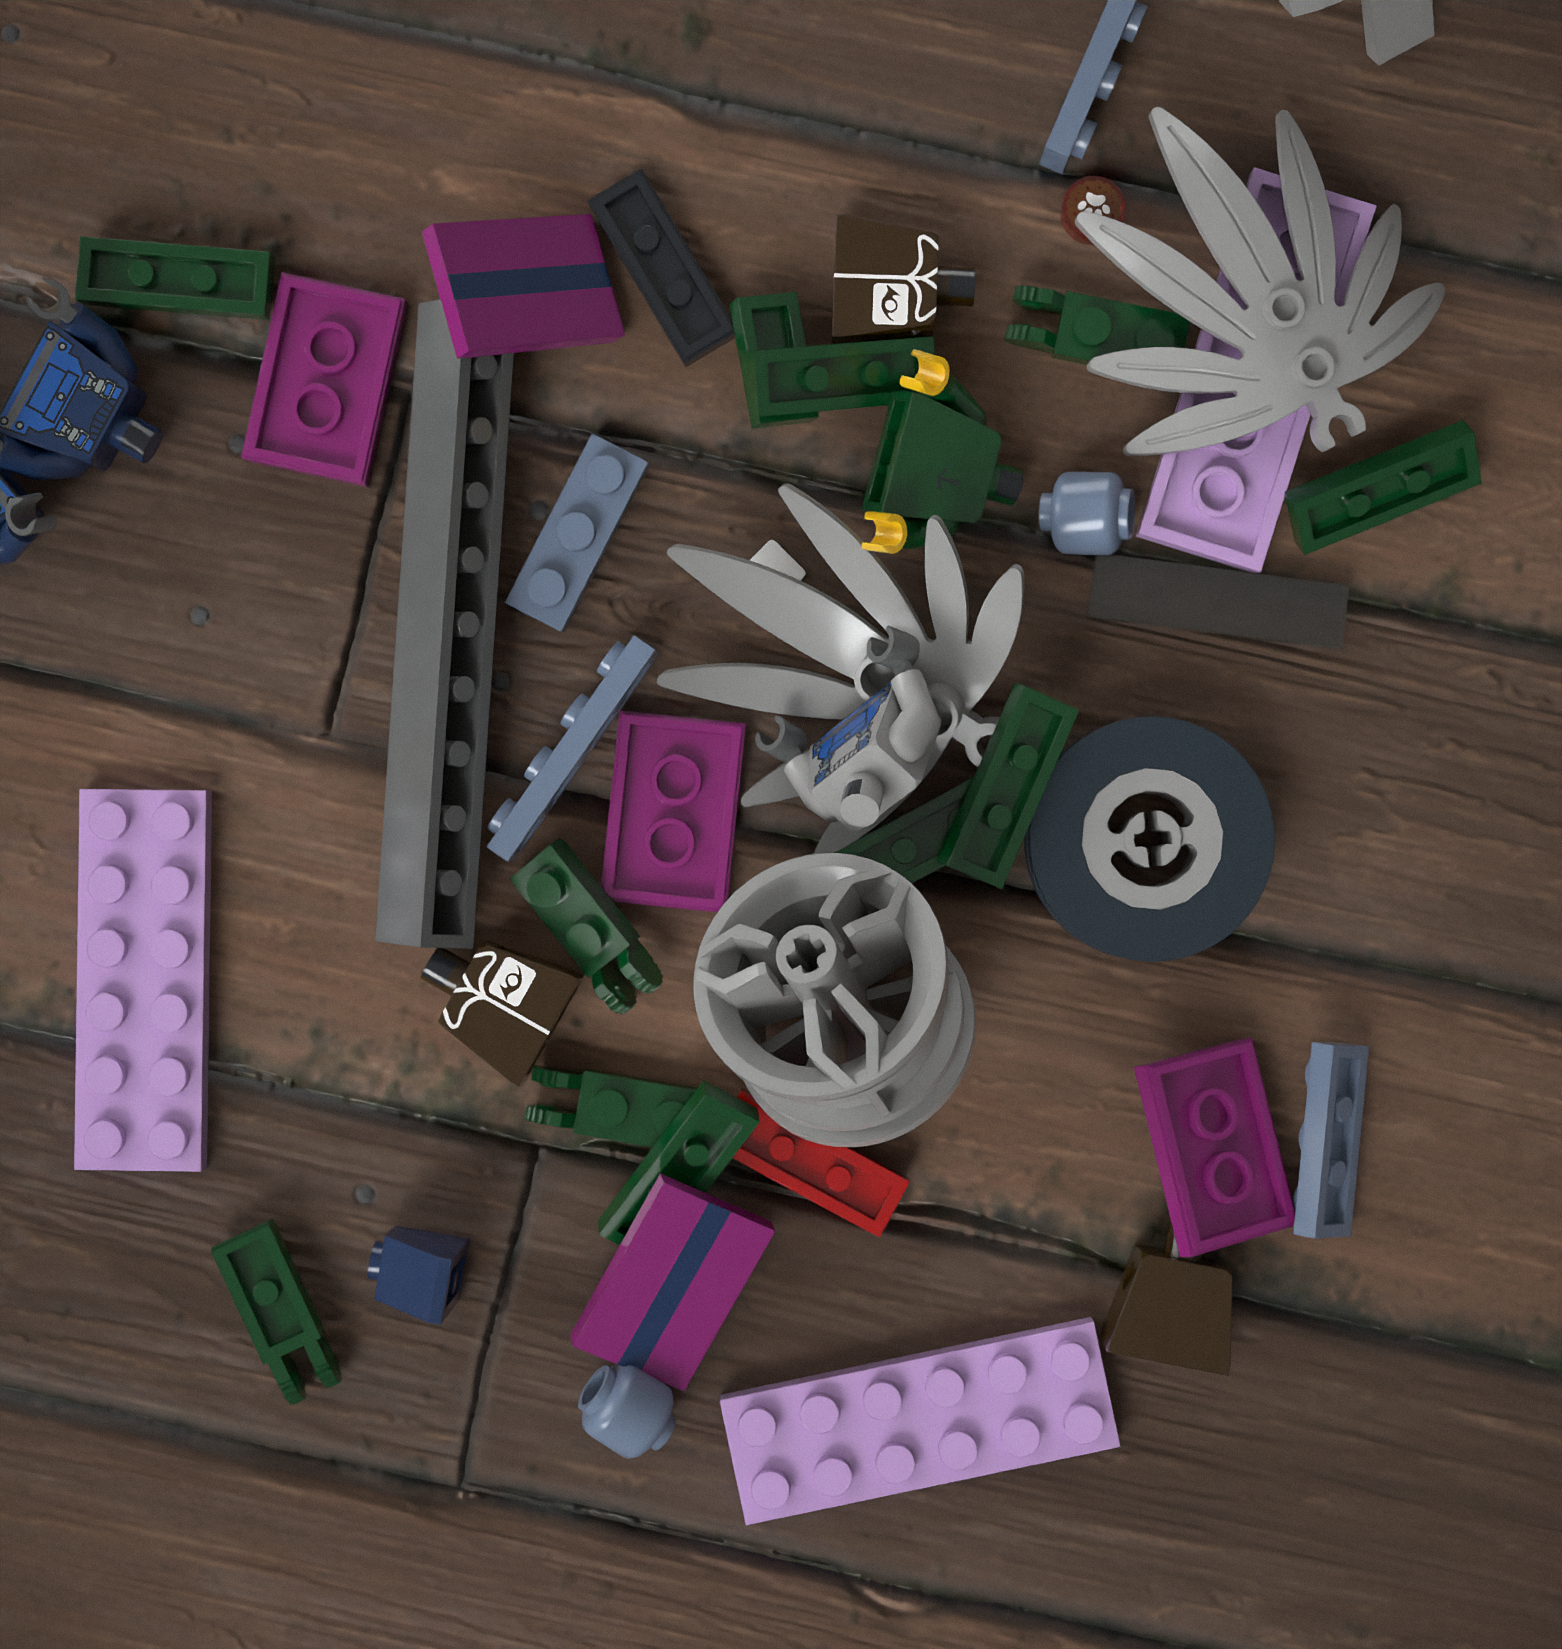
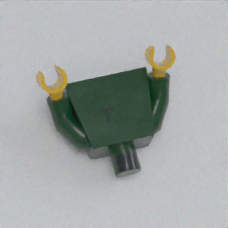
M914 349L911 355L918 359V372L914 378L902 375L899 383L902 387L921 392L922 394L908 391H892L861 509L867 511L865 512L864 519L874 521L876 532L870 543L862 542L863 550L894 554L901 549H916L925 546L927 521L933 515L939 516L950 535L954 536L962 522L978 523L982 517L986 499L1011 506L1020 495L1023 484L1022 470L996 462L1002 442L1001 434L987 427L986 412L963 384L949 373L948 362L943 357Z

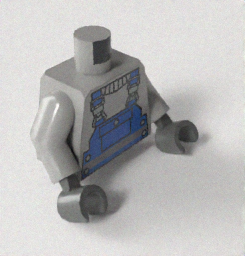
M889 625L886 627L889 643L871 637L867 642V655L871 661L893 669L895 677L810 746L809 753L803 754L807 743L806 733L800 727L779 716L774 717L780 727V734L776 741L760 731L757 732L755 737L756 745L760 750L787 763L784 773L809 810L826 821H840L850 831L854 832L873 824L878 819V816L918 786L923 778L942 721L938 716L921 670L913 669L912 667L918 659L920 643L916 637L908 632Z

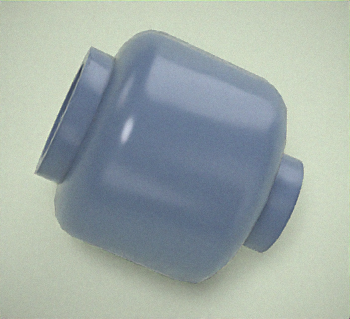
M1070 471L1062 473L1055 482L1053 493H1042L1039 506L1041 531L1051 532L1053 543L1060 553L1081 555L1113 554L1119 549L1122 540H1131L1135 524L1134 490L1125 488L1121 477L1113 472Z
M615 1364L611 1368L607 1365L601 1366L584 1386L578 1401V1408L583 1412L582 1426L586 1433L627 1459L639 1457L650 1448L655 1451L659 1450L670 1438L676 1424V1418L671 1415L674 1404L672 1390L664 1383L632 1365L622 1367Z

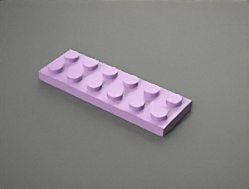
M1254 167L1249 175L1246 188L1270 222L1288 257L1296 279L1301 281L1285 214L1280 175ZM1325 190L1330 207L1335 240L1336 285L1334 300L1336 305L1340 307L1343 304L1353 267L1366 241L1376 205ZM1220 268L1216 282L1243 310H1246V305ZM1203 329L1200 330L1195 346L1196 350L1212 352L1234 359L1241 358L1242 354L1239 349L1223 342ZM1180 393L1174 414L1202 403L1232 398L1235 395L1233 393ZM1304 405L1290 415L1265 428L1228 442L1190 451L1161 454L1135 536L1250 573H1260L1285 497L1284 492L1287 491L1311 415L1307 406Z
M79 789L74 1170L201 1172L207 1169L212 791Z
M1091 1317L720 1395L719 1400L746 1525L1120 1447L1096 1329Z

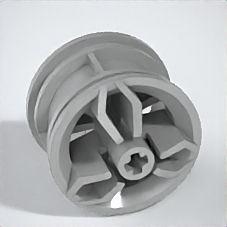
M820 853L805 855L776 864L747 881L723 904L710 923L698 951L694 971V1000L698 1019L708 1042L722 1061L744 1080L751 1095L766 1114L781 1127L805 1140L834 1147H861L897 1138L915 1129L936 1113L951 1097L967 1070L974 1048L977 1025L974 997L968 979L959 962L946 946L941 927L925 898L907 879L881 863L856 855ZM912 961L913 976L868 989L872 984ZM804 1015L803 1019L767 1040V1025Z

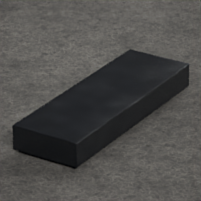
M642 168L587 200L591 211L685 368L735 339L731 317Z

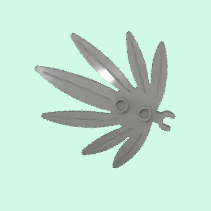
M1161 107L1153 108L1148 115L1177 190L1204 242L1246 305V310H1243L1206 272L1162 241L1130 225L1088 211L1078 214L1075 218L1076 227L1126 275L1170 309L1209 334L1239 349L1242 354L1240 359H1234L1196 349L1151 347L1118 351L1094 357L1087 364V370L1093 374L1118 382L1168 392L1195 394L1233 393L1235 395L1232 398L1214 400L1187 408L1161 420L1127 443L1123 448L1124 455L1148 456L1170 454L1221 444L1265 428L1290 415L1304 405L1307 406L1313 418L1310 424L1311 440L1321 452L1336 446L1334 438L1329 432V423L1333 418L1340 419L1345 423L1351 437L1365 431L1366 423L1361 411L1354 405L1344 402L1337 388L1372 373L1406 350L1430 324L1445 295V287L1442 283L1422 286L1393 303L1372 326L1369 324L1389 288L1397 265L1402 230L1400 208L1396 204H1392L1384 211L1372 228L1357 257L1347 285L1343 304L1339 307L1334 300L1336 254L1330 207L1316 161L1291 114L1287 110H1280L1276 114V140L1285 214L1301 281L1296 279L1288 257L1264 212L1234 171L1203 139L1184 123Z
M791 484L782 485L778 489L780 496L816 549L854 597L885 630L888 625L913 635L920 643L919 656L912 667L913 669L921 670L938 716L942 719L921 782L936 764L952 737L965 745V751L969 760L979 767L986 751L981 744V737L993 734L999 717L983 718L971 709L995 680L1015 641L1024 604L1025 582L1023 568L1017 564L1011 566L993 586L977 617L972 641H969L967 638L969 602L961 560L943 520L937 515L931 516L927 521L925 538L926 588L930 613L936 633V639L931 640L927 637L905 593L886 566L873 551L862 549V542L864 541L843 521L812 497ZM675 544L668 549L667 555L729 605L804 654L854 679L855 685L823 674L785 666L756 663H715L665 670L657 678L659 686L747 709L800 717L843 720L895 677L893 669L871 661L867 655V642L871 637L889 643V637L885 636L857 613L820 590L785 573L730 554L683 544ZM809 749L805 750L803 754L809 753ZM784 762L749 788L742 796L741 804L744 807H750L799 796L784 773L787 763ZM915 789L878 816V819L873 824L864 827L860 831H850L840 821L831 822L818 843L814 854L834 853L858 840L891 814Z

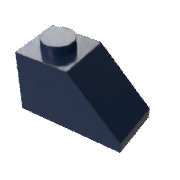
M395 1226L385 1235L384 1242L375 1241L372 1248L368 1267V1279L377 1280L374 1299L427 1323L441 1325L460 1300L470 1238Z

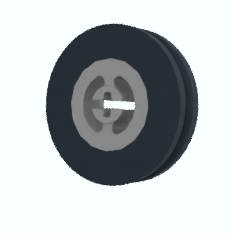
M1158 716L1136 717L1108 724L1086 734L1062 751L1024 837V852L1031 882L1042 904L1054 920L1070 935L1095 950L1112 956L1146 962L1169 961L1197 954L1214 946L1236 930L1254 909L1266 887L1273 864L1275 849V827L1269 800L1261 781L1245 758L1224 739L1201 726L1175 718ZM1138 793L1157 794L1174 803L1184 816V822L1180 827L1170 815L1162 811L1147 812L1150 831L1160 832L1162 836V844L1155 845L1151 849L1152 866L1167 865L1176 857L1181 846H1184L1188 853L1180 871L1166 882L1153 886H1140L1122 877L1111 863L1112 855L1118 852L1125 862L1134 867H1149L1147 849L1145 847H1135L1134 834H1140L1145 830L1144 812L1129 815L1120 823L1116 833H1112L1107 824L1114 809L1129 796Z

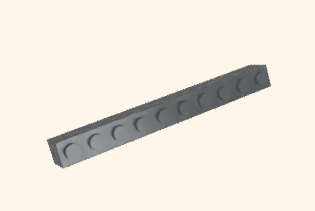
M440 299L419 303L375 941L425 948L473 949L514 353L457 359Z

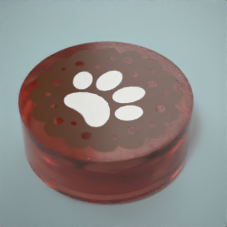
M1089 176L1076 181L1067 190L1061 204L1060 219L1062 226L1074 240L1083 244L1094 245L1077 228L1075 218L1079 213L1088 211L1123 222L1126 213L1123 193L1115 183L1104 177Z

